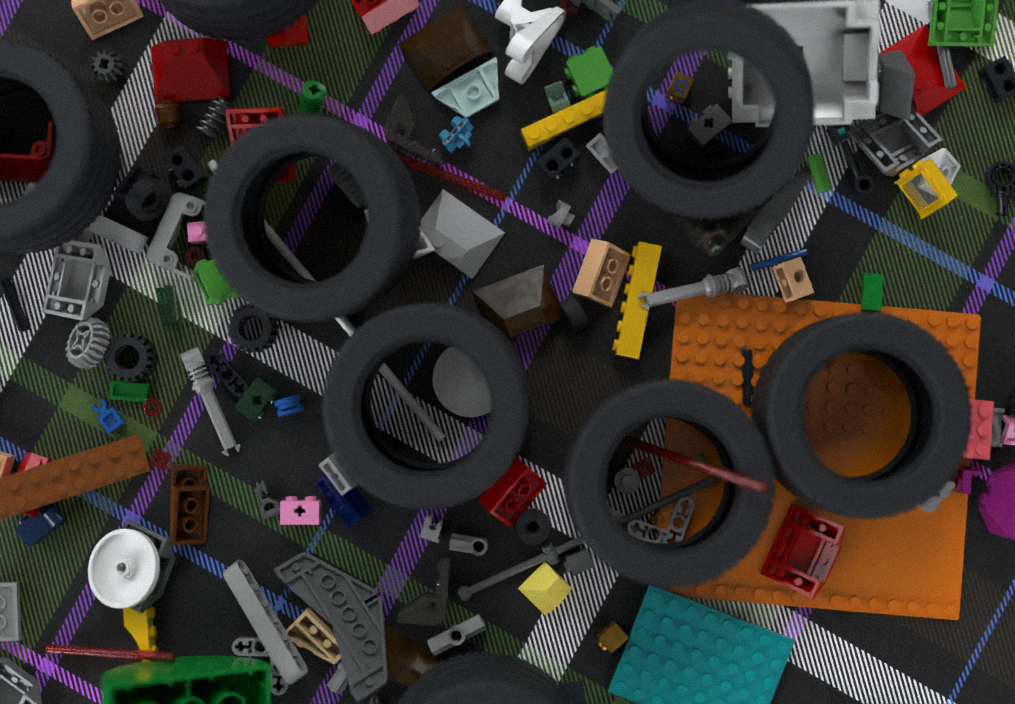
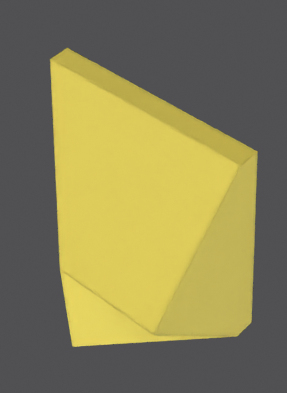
M544 561L518 589L546 616L561 604L572 587Z

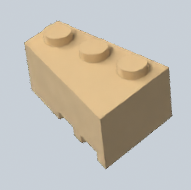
M310 606L286 630L292 642L296 643L297 646L312 651L313 654L334 665L341 659L332 625Z

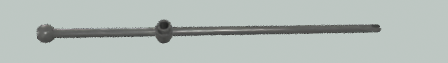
M724 471L720 472L719 475L706 478L617 519V522L622 526L673 503L681 497H686L724 479ZM580 536L558 547H554L552 543H547L542 546V554L470 587L461 586L458 589L459 597L461 600L467 601L472 597V594L541 562L548 561L549 565H555L560 561L559 554L585 542Z

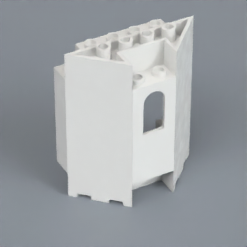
M880 0L746 5L759 9L762 13L768 14L775 19L779 25L781 24L789 32L798 46H803V55L808 64L812 79L815 102L814 125L852 124V119H875V108L878 101L877 55L878 44H880ZM728 54V60H732V67H728V79H732V86L728 87V98H732V123L756 122V127H768L773 117L775 105L767 83L750 64Z

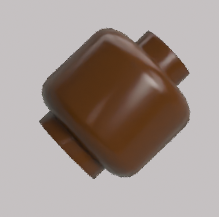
M174 100L159 101V105H156L154 108L157 123L164 125V128L176 127V123L181 121L179 104L174 103Z

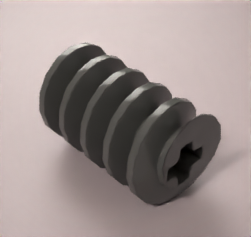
M217 95L216 97L219 101H212L215 108L208 107L211 114H204L207 121L200 120L203 127L196 126L199 131L211 138L220 137L216 131L223 132L224 130L220 125H227L224 119L226 118L225 109L233 108L230 103Z

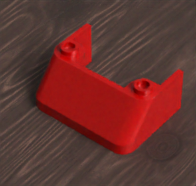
M49 122L47 141L35 142L31 148V155L0 153V181L39 183L48 171L56 151L57 128L55 123Z

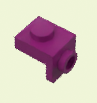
M965 466V470L958 469V474L954 481L956 492L971 494L972 475L983 476V472L977 471V467Z

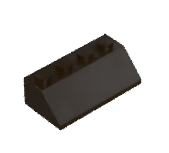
M384 624L387 676L407 688L429 668L433 669L434 665H438L444 660L448 661L439 655L434 656L431 650Z

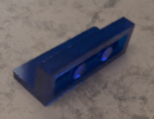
M325 474L314 482L347 528L371 512V508L355 487L341 496Z

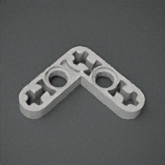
M688 497L678 499L666 530L635 519L627 524V532L643 541L668 543L667 539H671L673 533L669 532L672 529L680 533V536L676 534L674 537L676 542L680 541L684 537L694 509V503ZM685 500H688L687 504H689L690 507L689 509L685 508L683 513L687 514V517L685 518L682 515L676 514L677 511H679L680 513L682 511V506H680V503H684ZM676 518H681L684 522L683 527L680 529H676L673 526V521ZM638 523L639 528L645 529L644 526H648V528L645 530L644 537H641L643 533L640 531L632 533L633 530L630 526ZM655 529L659 532V537L656 540L649 539L648 533L650 530Z
M239 637L232 644V651L238 656H270L266 649L263 652L256 649V643L261 641L259 637ZM250 641H252L251 647H246L243 651H240V648L237 647L240 642L243 645H250ZM270 657V690L274 695H282L288 689L289 684L281 677L280 684L284 685V687L278 690V687L274 686L277 684L278 676H281V674L275 669L274 662Z

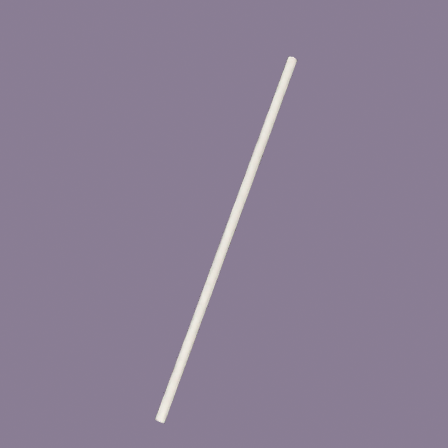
M214 159L207 164L212 172L217 167V162ZM264 219L267 238L296 273L301 277L316 281ZM346 316L335 318L350 337L357 330ZM383 363L379 372L435 439L440 442L446 437L445 434L388 366Z

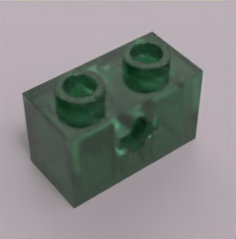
M257 377L234 408L252 422L261 420L267 413L265 410L269 404L272 405L277 400L278 395L276 394L279 390L262 377ZM260 396H261L260 401H261L262 403H261V404H255V403L257 402V400L255 399V397H260Z

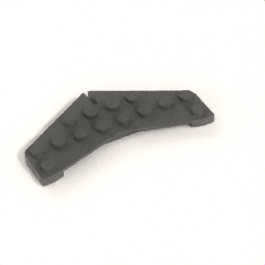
M305 552L276 567L274 572L278 579L332 625L350 690L356 702L358 703L382 687L388 678L382 595L368 604L365 603L379 594V591Z

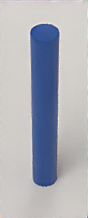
M805 248L750 264L751 270L755 271L798 257L808 256V252Z

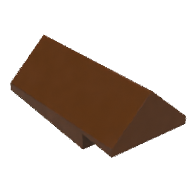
M177 463L171 467V546L206 543L210 486L206 485V465Z

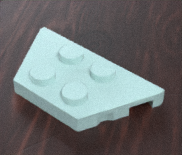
M497 58L489 60L433 91V97L466 118L499 100Z

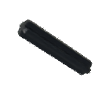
M9 278L1 279L0 287L18 331L25 332L30 329V326L12 282Z
M751 349L741 350V356L745 359V363L742 365L743 405L751 406V396L754 395V386L751 384L753 377V353Z

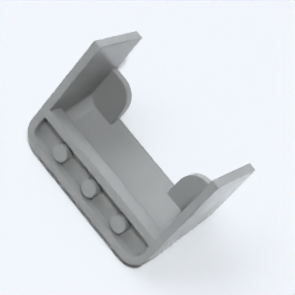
M175 193L171 197L147 251V258L151 263L197 282L195 277L176 269L179 259L178 255L171 249L186 215H198L202 208L205 207L203 206L205 201L184 193Z

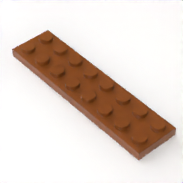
M139 434L1 477L0 520L151 471Z

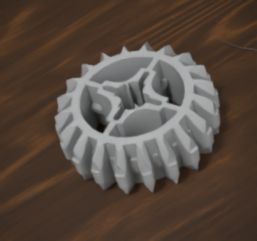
M92 317L86 321L80 320L79 323H76L71 335H68L69 340L66 342L68 346L65 350L67 351L66 357H68V361L76 367L90 369L95 367L96 363H100L101 358H104L105 351H108L107 346L110 344L108 342L111 337L109 335L110 329L107 328V324L100 319Z

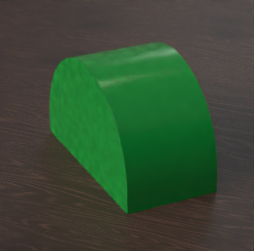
M216 655L172 657L132 663L114 668L102 675L101 704H271L270 664L252 658Z

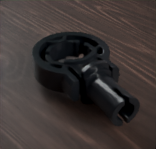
M998 161L987 169L984 181L990 190V197H994L996 200V216H1000V214L1001 216L1009 215L1008 198L1014 197L1015 165L1007 161ZM1005 171L1007 174L1011 172L1009 184L1004 185L997 182L994 177L995 172Z

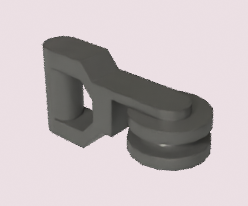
M263 479L261 483L259 481L256 482V490L262 504L260 511L263 518L267 519L280 514V502L273 499L271 495L265 498L262 497L264 493L269 494L266 481ZM272 502L275 504V508L266 511L264 505Z

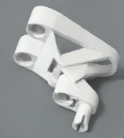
M504 0L497 9L495 18L511 27V41L506 49V55L513 59L508 64L505 75L519 84H524L562 27L566 18V11L558 6L530 12L522 7L523 0Z

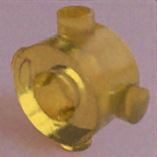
M657 511V514L650 517L652 524L656 527L666 522L660 511Z

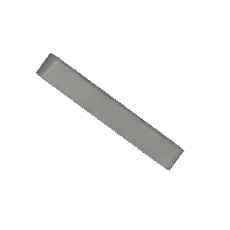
M29 182L23 195L33 189L36 184ZM102 215L97 216L96 221L89 224L90 227L88 229L86 228V230L137 254H141L148 240V237Z
M237 560L223 571V576L281 676L288 684H293L308 672L307 666L248 566L242 560Z

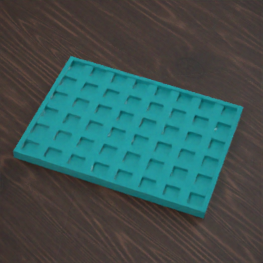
M649 585L610 682L608 692L638 704H770L795 640L664 588Z

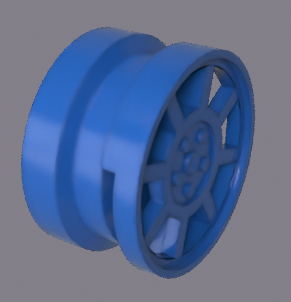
M300 394L274 402L275 407L278 408V417L304 410V406L300 403Z

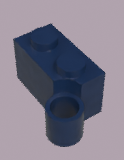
M50 503L46 506H41L37 518L26 516L21 519L15 531L28 547H32L62 525L66 518L57 506H53Z

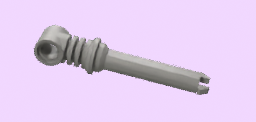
M738 267L721 275L712 276L708 274L702 282L648 294L641 292L638 299L644 298L645 305H641V308L649 310V307L700 295L715 298L718 294L727 292L740 293L746 290L749 284L743 268Z
M196 347L181 353L180 357L186 371H190L188 375L192 376L190 380H194L192 390L201 395L224 448V451L221 452L229 456L227 449L234 446L237 452H239L240 444H236L213 391L215 379L207 375L209 372L205 371L207 367L203 366L205 362L199 348Z

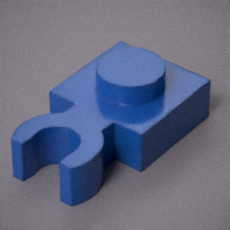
M101 398L102 408H98L96 404H93L92 409L101 414L97 419L107 433L111 434L126 421L115 407L109 409L108 401Z

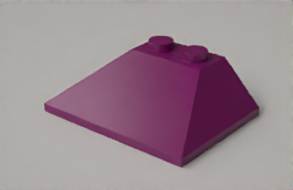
M1015 462L991 472V475L987 477L985 491L978 500V503H980L978 509L989 533L1015 540Z

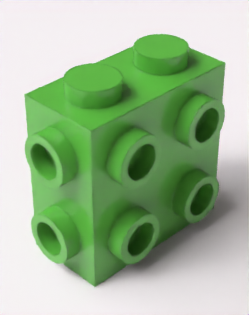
M592 46L580 56L575 54L569 57L564 69L568 80L571 79L574 84L572 89L575 96H579L581 101L601 91H605L613 72L601 46L597 48Z
M204 259L197 262L192 271L209 306L212 304L218 306L225 303L228 298L237 299L240 297L223 280L224 276L219 274L218 268L214 265V259L209 261Z

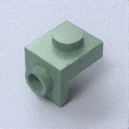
M562 81L544 87L553 113L571 106Z

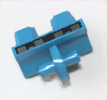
M455 116L451 121V125L454 127L453 131L449 133L445 129L439 134L443 145L450 153L457 147L460 149L464 144L469 147L471 142L468 139L472 136L470 132L474 129L466 117L462 119Z

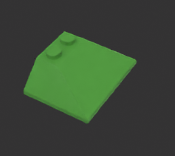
M933 0L928 46L994 47L999 0Z

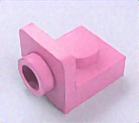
M1014 414L1002 415V420L1005 423L1000 438L1002 444L1015 445Z

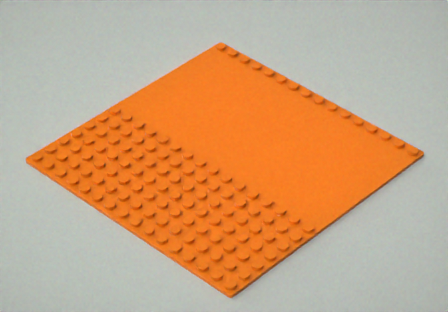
M732 293L718 294L715 298L700 295L678 300L675 304L669 380L691 381L713 388L732 399L735 404H738L748 413V417H751L753 409H751V406L743 405L742 365L745 363V359L741 356V350H752L753 377L751 384L755 388L756 381L760 377L759 374L767 363L768 358L778 349L777 347L796 331L823 319L866 311H861V304L796 299L785 303L784 298ZM882 306L880 313L904 318L905 321H911L921 326L922 330L926 329L929 331L930 334L936 337V340H940L947 347V352L954 356L955 361L959 364L958 368L963 371L962 374L966 378L965 384L969 387L968 391L971 399L975 400L980 315ZM848 352L831 360L816 374L804 399L803 425L812 450L828 468L844 477H858L873 473L894 459L907 439L911 424L909 397L899 377L886 364L866 354ZM666 418L660 499L713 476L702 472L695 459L700 454H704L708 463H720L722 465L714 445L700 430L686 422L673 418ZM964 458L961 461V466L955 470L956 474L951 478L953 483L957 477L958 469L965 470V466L970 467L971 458ZM724 479L686 496L693 501L694 509L682 540L699 532L715 515L722 500ZM775 479L773 480V484H775V498L773 497L772 499L774 505L771 515L768 516L769 522L765 531H762L760 534L762 537L757 542V545L750 549L751 552L743 561L740 560L738 565L729 572L725 571L723 572L724 575L714 580H707L706 583L682 588H664L690 598L958 620L960 614L968 494L957 493L954 487L952 494L947 498H943L939 502V507L929 513L923 512L916 506L917 508L914 510H910L907 513L901 512L900 515L888 518L857 519L837 515L810 505L791 494ZM685 500L684 503H680V506H682L681 513L677 511L676 514L682 515L685 518L687 517V514L683 513L685 508L689 509L690 505L687 504L688 500ZM676 501L659 508V528L666 530ZM791 503L845 527L842 548L825 585L814 599L760 574ZM676 518L673 521L674 528L680 529L683 527L684 522L681 518ZM670 529L669 532L673 533L671 539H667V542H676L674 537L676 534L680 536V533Z

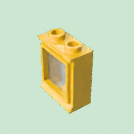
M931 158L924 162L919 160L911 166L913 168L911 171L907 168L899 174L900 178L894 182V184H898L920 215V219L948 204L958 195Z

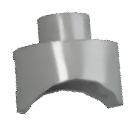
M558 199L556 203L557 212L549 216L546 222L558 229L562 224L569 227L575 215L569 213L570 205Z
M621 468L614 474V485L621 493L631 494L638 489L640 477L633 469Z

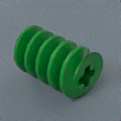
M309 80L303 84L298 108L299 113L322 114L326 96V89L323 84L316 80Z

